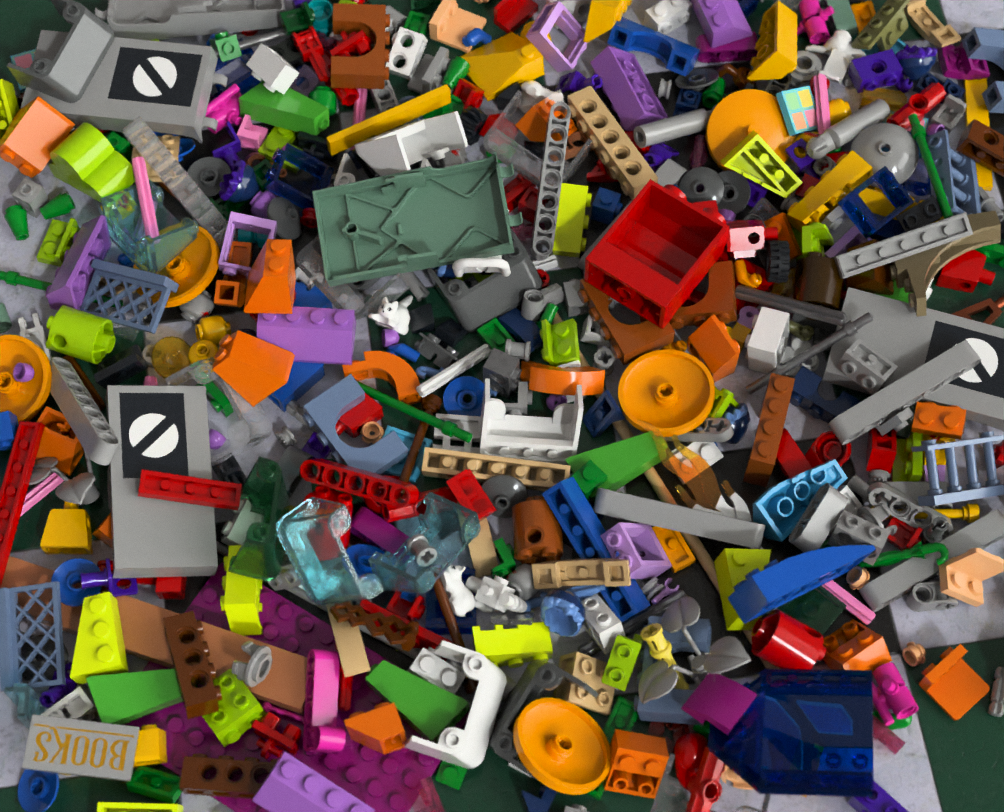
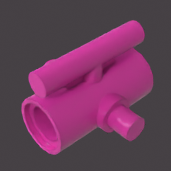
M802 0L798 4L802 21L797 26V35L805 32L811 44L823 43L825 45L827 40L831 38L825 21L834 13V9L831 6L825 9L821 8L818 0Z
M235 83L208 103L205 117L214 118L218 121L216 131L208 128L214 134L222 130L228 121L230 124L237 126L241 125L243 121L239 117V98L242 94L238 92L240 88Z
M885 663L873 671V676L879 685L876 687L872 681L873 704L885 726L895 722L889 709L893 710L897 719L908 718L918 711L919 707L908 687L905 686V682L894 663Z

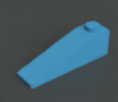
M831 459L770 487L753 503V521L766 525L764 531L766 539L782 542L793 531L822 485L829 483L837 489L848 477L836 459Z

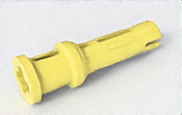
M659 623L646 626L641 631L640 636L647 642L650 648V655L658 661H665L669 667L673 664L677 665L671 654L672 645L665 639L662 633V626ZM676 671L678 681L673 689L689 690V685L682 673Z

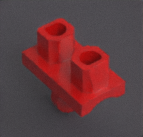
M343 30L340 32L343 39L336 42L338 46L330 50L332 56L353 57L357 53L363 56L372 50L371 44L373 42L363 30L358 33L353 31L349 35Z
M267 712L260 722L255 720L251 726L255 729V734L267 740L264 741L259 738L256 743L258 747L262 748L261 757L268 759L271 754L279 757L282 750L277 748L276 745L296 755L299 750L297 742L302 733L300 728L289 723L282 734L277 732L276 728L280 724L281 719L271 712Z

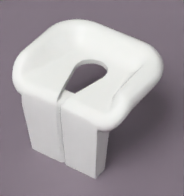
M502 255L488 258H463L456 260L452 265L456 277H461L464 273H481L482 271H485V273L501 272L505 277L511 274L509 263L502 259Z

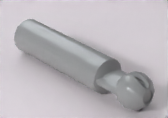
M876 99L826 129L818 137L810 139L806 144L808 156L812 159H822L830 151L836 150L856 138L865 128L884 121L890 115L889 105L882 99Z
M717 104L710 111L701 108L636 126L633 132L634 140L638 147L644 148L706 130L709 116Z

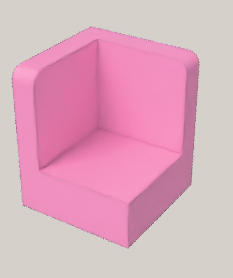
M245 114L237 136L241 142V148L258 152L269 132L268 128L253 125L250 115Z

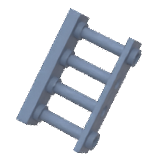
M946 129L926 137L952 214L955 216L964 212L967 215L981 213L976 161L949 147V137ZM930 181L931 195H934L935 199L937 200L933 186Z
M994 431L979 433V438L937 443L936 439L921 441V446L911 447L912 452L925 451L930 490H927L928 495L918 496L919 506H936L1004 495V484L997 480L993 441L1004 440V435L994 436ZM983 443L987 474L986 486H981V482H978L974 444ZM964 446L968 476L967 489H962V485L959 486L954 447ZM937 449L945 450L949 481L947 492H943L939 485L935 450Z

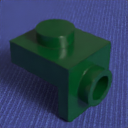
M307 1L302 2L300 8L280 12L279 19L286 36L291 35L293 32L299 33L307 30L309 26L313 25L315 13L309 7Z

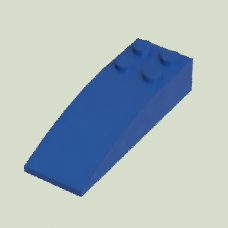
M873 545L835 546L808 551L778 562L777 559L764 566V570L760 571L757 568L745 576L747 580H743L733 587L735 591L728 597V600L742 622L746 624L848 573L876 549Z

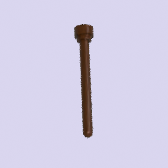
M434 394L425 396L421 403L422 410L430 415L436 414L440 410L442 399ZM420 421L399 480L409 482L429 424ZM404 489L401 492V496L405 493Z
M433 575L431 583L453 644L466 648L442 580L439 575ZM466 676L464 678L465 683L463 684L466 694L475 692L479 681Z

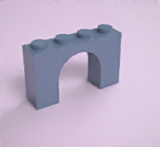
M974 27L962 40L967 57L991 61L1004 70V30ZM994 81L982 93L988 112L1004 113V82Z
M350 374L303 405L304 415L302 417L310 428L313 426L318 432L316 436L324 447L328 445L331 449V457L336 463L381 475L407 457L408 448L394 430L373 445L365 448L351 447L339 438L335 427L340 417L365 400V391ZM360 477L356 480L359 488L362 486Z
M649 616L648 625L659 623L662 626V617ZM698 619L695 624L686 626L701 653H710L712 633L710 620ZM663 628L662 633L665 639L672 645L671 654L676 652H694L682 629L675 633H669ZM646 641L645 648L640 650V663H643L642 672L637 674V687H639L640 678L644 671L650 665L658 662L657 659L650 655V648ZM672 689L668 694L650 700L644 705L640 701L639 696L634 698V711L638 712L641 721L702 725L681 709L695 690Z

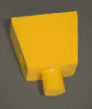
M64 501L63 509L50 510L40 542V547L46 555H93L90 516L86 510L79 509V504Z

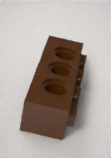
M974 119L962 131L956 150L1004 177V135Z
M194 611L163 618L164 631L187 719L218 712V701L222 700L219 685L214 686L212 680L216 678L213 662H207L206 657L210 656L207 641L202 642L200 635L204 634L201 619L196 620ZM187 640L192 641V642H190V643H183L184 641H187ZM191 662H197V663H198V664H196V665H188V664L191 663ZM197 684H203V685H204L203 687H200V688L194 687V686L197 685Z
M195 753L192 757L184 756L179 788L184 794L253 799L262 783H257L258 776L262 773L269 774L278 759H271L270 762H260V759L254 757H245L243 761L234 760V757L220 755L218 759L208 758V755ZM209 770H217L214 778L210 780L205 779V774ZM237 771L243 772L240 780L236 782L231 781L233 773Z

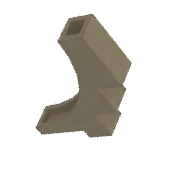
M996 211L967 215L973 232L972 235L894 261L893 265L889 266L891 280L895 279L897 288H904L905 293H909V306L914 308L917 317L926 316V291L931 280L941 268L966 252L1001 242V223Z

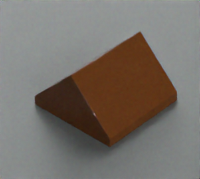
M873 239V240L864 242V243H862V244H859V245L853 246V247H851V248H848V249H847V252H850V251L859 249V248H861V247H864V246H867V245H870V244H873V243H876V242H879V241H877L876 239ZM893 262L847 277L846 291L850 287L873 294L893 295L894 279L891 280L889 266L893 265Z

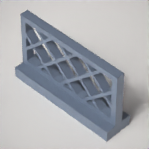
M93 259L91 268L95 269L80 310L109 319L115 324L155 334L170 293H176L179 284L167 276ZM101 277L105 278L108 285L99 290L98 284ZM123 283L125 290L116 294L115 287ZM141 287L144 294L135 299L132 292ZM110 291L112 298L104 303L101 296ZM161 292L159 301L153 304L151 296ZM128 295L130 303L121 307L119 300ZM97 299L99 307L93 311H88L91 302ZM146 300L148 308L139 312L137 305ZM115 304L117 311L108 316L106 309ZM133 308L135 316L126 321L124 314ZM151 313L152 320L150 325L145 326L142 318Z
M60 582L0 588L1 691L17 692L27 689L65 685ZM52 588V599L46 605L39 597L45 589ZM26 592L31 597L24 608L18 604V593ZM35 602L44 608L37 619L28 613ZM48 613L54 617V624L49 631L40 624ZM24 616L33 623L25 634L19 628V623ZM37 627L45 633V636L38 645L29 638ZM49 638L55 642V650L51 656L42 650V647ZM25 642L34 648L27 659L21 655V647ZM38 653L47 660L40 670L31 664ZM51 664L57 668V680H49L43 675ZM28 667L36 675L30 683L23 684L22 673Z

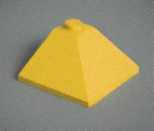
M513 32L460 56L470 64L467 76L474 85L485 91L483 97L487 102L498 97L499 94L515 82H518L521 86L526 81L534 80L544 75L543 56L531 42Z

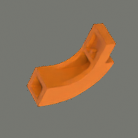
M233 241L228 263L251 267L254 244ZM224 274L223 280H216L214 304L242 307L246 296L248 280L245 278L246 276L239 274L228 276Z
M384 351L363 352L365 360H353L352 365H342L344 378L352 374L357 381L370 378L383 379L394 387L398 400L409 405L423 401V398L416 391L420 382L415 371L405 360L394 354Z
M521 361L522 372L520 379L523 382H528L529 390L558 395H575L577 385H582V395L602 394L604 391L605 370L591 366L555 367L533 361Z

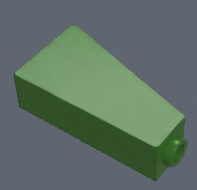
M262 81L239 98L240 116L243 118L247 114L254 121L296 132L302 131L315 136L330 126L328 107L291 88H288L285 94L277 90L273 93L263 85L265 81Z
M650 431L568 457L565 461L571 466L570 469L573 474L589 460L593 461L607 475V481L599 488L616 491L667 458L665 449L668 447L661 436L656 437ZM597 489L590 494V499L593 503L595 502Z
M385 660L379 665L374 664L366 674L365 680L368 687L384 702H389V704L394 702L399 716L425 740L437 744L440 734L445 729L454 727L470 711L469 703L465 699Z
M175 669L97 675L86 678L102 723L123 725L183 701Z

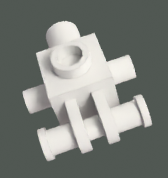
M495 575L494 579L484 576L483 580L475 576H470L466 581L465 586L476 594L474 599L504 613L507 609L519 613H524L527 610V603L514 595L515 590L507 586L509 581Z

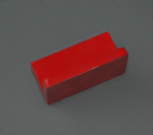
M502 0L494 7V24L507 34L514 32L539 10V5L533 0Z

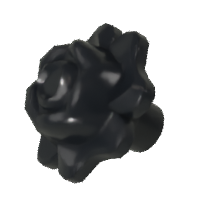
M525 140L524 154L529 159H532V161L542 160L544 142H528Z

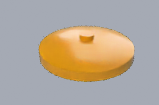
M744 89L726 96L713 109L706 126V143L710 155L724 171H734L723 166L720 161L753 130L784 163L788 160L789 156L785 153V149L795 142V135L789 136L778 100L775 96L762 90Z
M193 224L176 225L159 233V242H147L135 260L133 268L167 276L179 284L177 292L170 293L165 308L182 305L197 297L208 287L218 270L220 250L216 240L206 229ZM141 287L136 289L140 296L144 294ZM161 292L151 296L153 304L159 301Z
M18 335L0 336V412L9 410L15 414L19 425V421H30L43 408L51 390L52 370L47 355L36 343ZM17 363H27L33 367L35 374L31 381L17 382L14 379L13 370Z
M656 350L638 357L625 369L618 385V399L623 415L635 428L644 433L652 431L655 436L672 437L685 434L704 422L713 408L715 386L710 371L698 358L678 350Z
M540 698L529 703L518 715L513 728V740L517 754L526 769L542 784L561 793L579 795L594 790L606 778L611 767L610 746L601 727L586 711L575 704L565 702L563 699Z

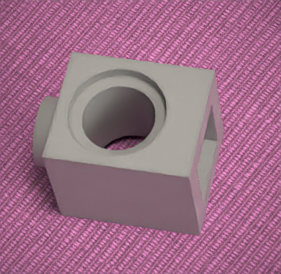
M26 178L22 180L12 193L16 205L23 206L27 214L35 218L40 215V208L49 202L44 187Z

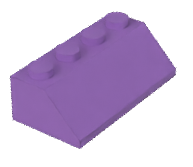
M689 0L693 4L692 7L711 48L752 36L753 33L737 0Z
M607 46L590 62L594 69V75L598 74L597 78H602V90L609 97L612 103L611 107L618 114L621 120L620 124L624 130L634 131L636 126L668 118L634 54Z
M100 215L84 223L79 232L75 233L70 250L68 249L65 252L64 262L61 267L57 268L55 279L46 290V298H48L50 309L59 311L62 305L80 309L95 269L91 268L93 259L104 261L112 245L106 216Z
M293 306L292 314L258 313L257 338L292 352L295 355L293 362L352 365L357 324L355 310Z
M286 752L280 755L252 799L254 803L268 812L375 811L372 807Z

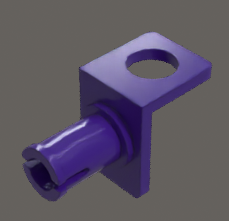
M576 70L562 76L555 91L561 90L563 93L570 90L575 93L591 85L596 92V89L601 88L603 82L601 77L597 78L598 74L585 78Z
M228 121L226 122V128L233 142L212 151V156L222 160L225 159L232 171L235 163L240 160L236 153L242 150L241 142Z
M799 139L785 149V153L798 167L794 173L798 178L803 177L806 173L820 180L821 177L813 169L816 159L808 156L806 152L807 143L803 139ZM797 147L803 148L806 156L804 158L796 157L794 149Z
M662 142L652 145L648 153L644 155V159L655 173L667 159H670L671 156H678L679 152Z
M106 558V568H104V571L80 573L82 589L105 586L114 597L138 594L136 578H113L110 558ZM121 579H127L132 585L128 589H120L117 586V582Z
M72 662L65 665L66 684L49 686L47 691L41 693L42 697H39L42 706L50 708L76 689L78 684L70 678V674L67 672L71 671ZM57 670L54 672L52 680H57Z

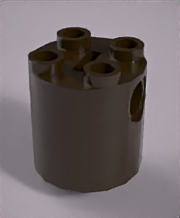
M809 252L808 257L797 261L793 299L840 311L843 279L840 278L834 257H822V254L819 252ZM806 317V318L809 319V320L820 321V320H816V319H812V318Z

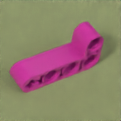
M311 649L308 653L303 747L306 752L334 753L342 751L345 745V730L343 727H337L340 663L338 651Z

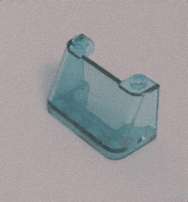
M149 180L159 230V236L155 238L145 234L136 185L101 198L103 215L106 216L110 239L140 270L158 274L197 238V233H199V227L195 220L186 217L180 222L163 206V191L151 180Z
M429 492L423 499V503L427 505L425 514L420 513L418 516L419 527L394 554L386 551L383 555L376 551L368 559L377 585L387 591L423 594L431 590L438 578L473 538L478 536L481 527L477 512ZM416 534H423L428 539V545L434 547L437 551L436 560L429 566H419L415 561V555L411 554L406 548L407 541Z
M310 497L278 521L276 528L277 535L307 597L311 602L319 605L366 600L376 597L385 590L379 577L372 573H366L358 578L341 542L340 537L349 530L351 525V517L345 504Z

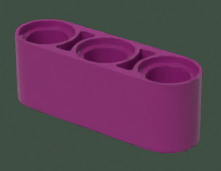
M752 32L753 34L750 37L715 48H711L705 34L699 35L695 39L696 48L700 49L697 57L698 61L701 63L750 61L754 56H757L758 51L755 49L756 42L758 41L757 34Z
M361 506L352 517L350 532L366 544L380 548L390 557L391 561L403 566L411 555V552L406 548L407 541L411 538L366 507Z

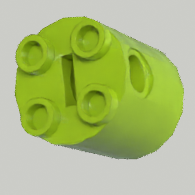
M62 305L56 315H51L47 321V329H50L46 341L47 349L98 364L114 348L115 335L113 323L109 319Z

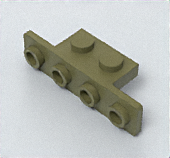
M887 0L851 43L852 48L870 50L876 43L879 52L891 49L909 27L903 9L910 0Z

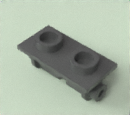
M429 332L428 335L419 333L424 338L422 341L418 340L415 343L416 351L420 352L421 355L430 361L437 354L438 356L433 363L438 367L446 369L460 360L457 357L459 355L458 351L449 345L446 348L439 344L441 340Z

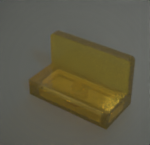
M876 88L873 91L863 90L860 93L859 109L876 99H882L887 102L890 111L896 112L907 103L908 96H905V93L882 88Z

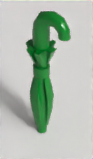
M920 541L911 549L880 553L873 566L864 561L859 563V566L861 568L891 566L903 559L912 557L926 559V554L940 552V558L936 559L939 566L948 559L949 551L945 544L935 542L922 545Z

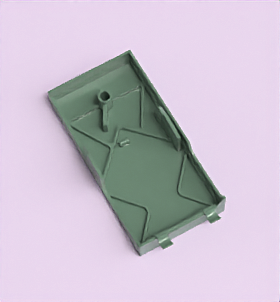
M493 152V155L488 158L445 168L427 166L312 191L325 279L328 285L331 287L445 266L463 258H488L515 253L510 227L523 223L522 213L509 215L502 179L514 175L513 163L507 167H500L497 153Z

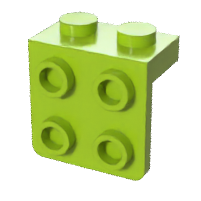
M228 669L213 680L214 686L219 685L222 700L218 701L219 711L202 716L224 747L236 742L243 733L252 728L251 726L255 720L260 722L266 715L260 703L244 682L237 679V674L234 675L231 672L232 669Z

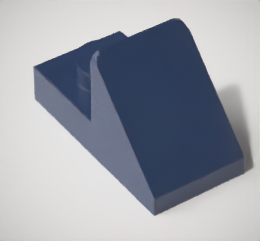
M608 390L602 393L582 417L593 438L601 436L612 422L625 419V416Z
M542 784L538 793L539 796H542L541 799L523 790L521 791V797L527 812H549L558 791Z

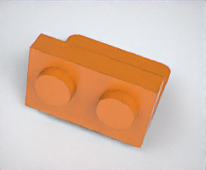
M930 401L917 402L912 432L961 440L965 430L966 409H961L955 405L941 406Z
M961 644L955 649L950 646L940 655L942 661L937 666L931 663L922 672L925 677L918 684L955 721L959 720L990 690L989 685L962 659L968 651Z

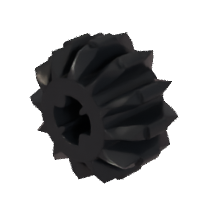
M469 106L467 109L462 110L459 117L468 145L471 146L482 137L479 133L487 120V115L480 109Z

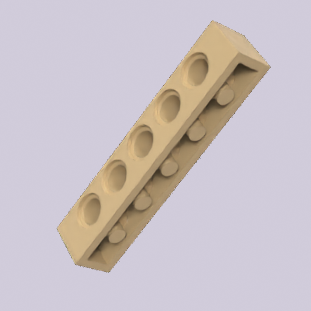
M591 85L567 96L568 105L571 109L570 118L575 119L579 131L585 133L589 145L597 150L601 162L607 164L610 168L613 179L619 181L622 191L626 196L629 195L633 201L650 179L658 183V177Z
M425 447L421 471L423 476L451 479L465 469H470L477 481L482 484L488 478L495 475H510L520 480L528 490L545 492L560 481L568 479L571 466Z

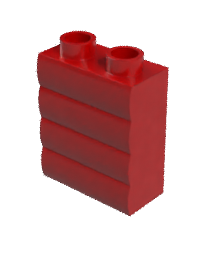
M650 179L585 258L584 281L663 329L724 252L730 226L727 225L725 218L715 209L707 207L702 210L688 202L686 195L676 186L667 184L663 187Z

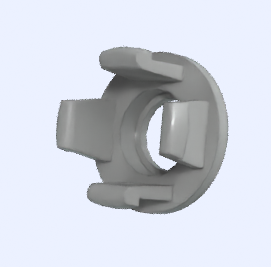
M797 51V60L803 59V64L810 68L801 69L796 66L795 70L791 73L792 87L798 88L802 82H809L810 85L811 78L819 74L818 72L822 69V64L815 54L809 51Z
M870 503L868 506L858 508V517L890 531L889 535L896 533V525L885 528L882 524L892 513L885 504L875 507Z
M247 641L241 646V649L251 655L249 663L235 660L233 661L231 672L234 675L237 674V679L245 681L246 685L254 687L268 675L272 665V652L268 646H259L253 644V641Z

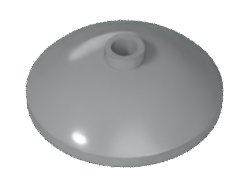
M878 123L865 128L856 136L850 152L853 150L873 167V176L866 184L878 188H891L904 183L914 173L919 160L918 146L912 135L904 128L891 123ZM887 147L889 151L883 152L881 149Z

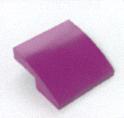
M962 43L959 47L951 44L942 48L935 47L944 77L975 80L990 76L986 60L968 58Z
M708 673L681 709L701 724L707 720L728 735L754 701L757 694L727 677Z

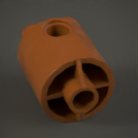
M531 496L526 501L512 507L514 558L520 561L521 564L529 565L561 560L563 556L562 527L545 498L542 496Z

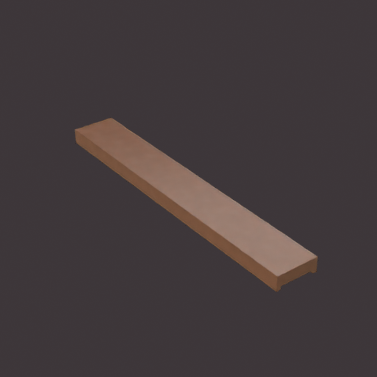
M9 556L1 588L49 583L54 571ZM76 583L74 585L75 589H79L82 587L81 583ZM102 587L99 594L108 592V589ZM52 588L45 589L39 597L46 605L52 599ZM26 592L18 593V604L24 608L31 597ZM129 596L115 597L118 601L126 653L174 669L164 631L163 618L178 615L179 613ZM35 602L28 613L37 619L44 608ZM61 603L62 629L77 636L82 606L73 607ZM48 613L41 623L52 627L54 617ZM202 622L204 634L200 636L202 642L207 641L210 656L206 658L208 663L213 662L216 678L228 669H232V664L235 660L249 663L251 655L241 649L245 642L253 641V644L268 646L272 652L271 669L262 682L254 687L246 685L247 688L257 699L300 714L304 713L307 657ZM187 640V641H184L183 643H190V642H192V641ZM191 662V663H189L188 665H196V664H198V663H197V662Z

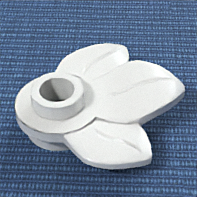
M793 335L791 347H786L781 364L810 348L811 343L809 341H801ZM815 355L807 360L811 365L802 363L784 375L795 377L802 366L812 372L816 371L819 366L818 356Z

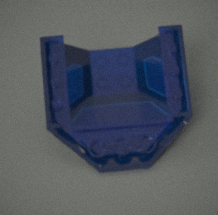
M764 669L753 682L743 684L744 687L757 694V696L730 733L727 735L710 723L708 750L759 794L873 797L872 670Z

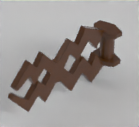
M349 601L336 603L330 607L329 611L337 622L348 621L351 627L364 625L372 637L385 635L390 645L401 644L402 649L407 652L415 645L416 635L419 632V622L412 620L406 624L395 615L385 617L381 612L367 614L360 604L352 606ZM337 609H345L346 614H340ZM374 621H378L381 626L377 627ZM394 624L398 632L393 633L389 625ZM404 630L405 635L402 636L400 631Z

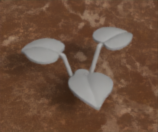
M85 450L88 472L79 474L72 479L66 477L55 467L58 463L55 457H45L35 461L29 485L43 481L53 472L65 481L55 491L59 499L81 505L82 503L90 504L100 496L98 489L94 485L96 478L93 474L91 459Z
M685 596L675 601L662 616L663 628L669 633H675L682 629L683 634L697 656L691 662L692 671L675 664L669 667L665 661H658L650 665L642 674L638 687L639 698L643 705L650 700L668 694L676 686L678 681L676 671L689 675L692 679L698 677L702 682L708 673L720 674L751 661L741 642L733 636H726L714 642L710 648V654L705 656L701 654L686 626L695 624L700 616L699 604L692 597Z

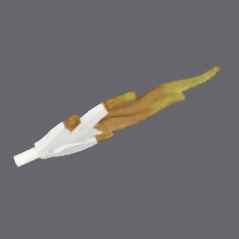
M637 421L636 424L652 435L662 464L669 471L679 476L691 489L695 500L690 498L682 486L676 485L677 491L689 508L751 521L750 512L745 501L731 488L728 481L724 480L722 484L725 493L732 501L733 508L725 502L715 474L709 464L698 454L681 444L677 435H672L674 447L691 462L692 468L683 464L673 455L662 433L655 426L645 421Z

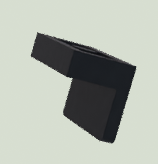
M135 344L97 364L98 372L94 374L96 383L107 390V385H118L148 369L140 347Z

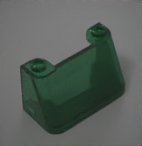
M258 457L241 488L240 498H247L250 501V512L261 514V522H256L249 526L245 541L236 556H232L228 572L263 581H272L278 577L282 569L290 501L279 464L273 460Z

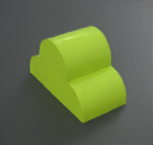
M83 122L50 152L52 162L49 164V168L54 177L108 207L135 182L132 164L123 155L114 150L111 143L98 129L87 122Z

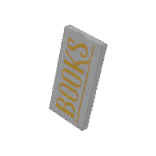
M32 714L22 768L131 782L140 728Z

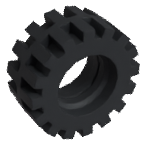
M768 240L765 254L767 282H787L790 268L788 241Z

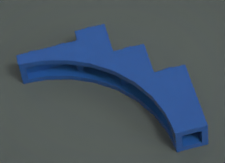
M296 281V299L293 306L333 309L332 297L327 291H321L316 286L309 290L303 282L300 281L298 283ZM293 362L288 382L269 395L268 398L285 412L286 406L291 400H299L325 376L324 364Z

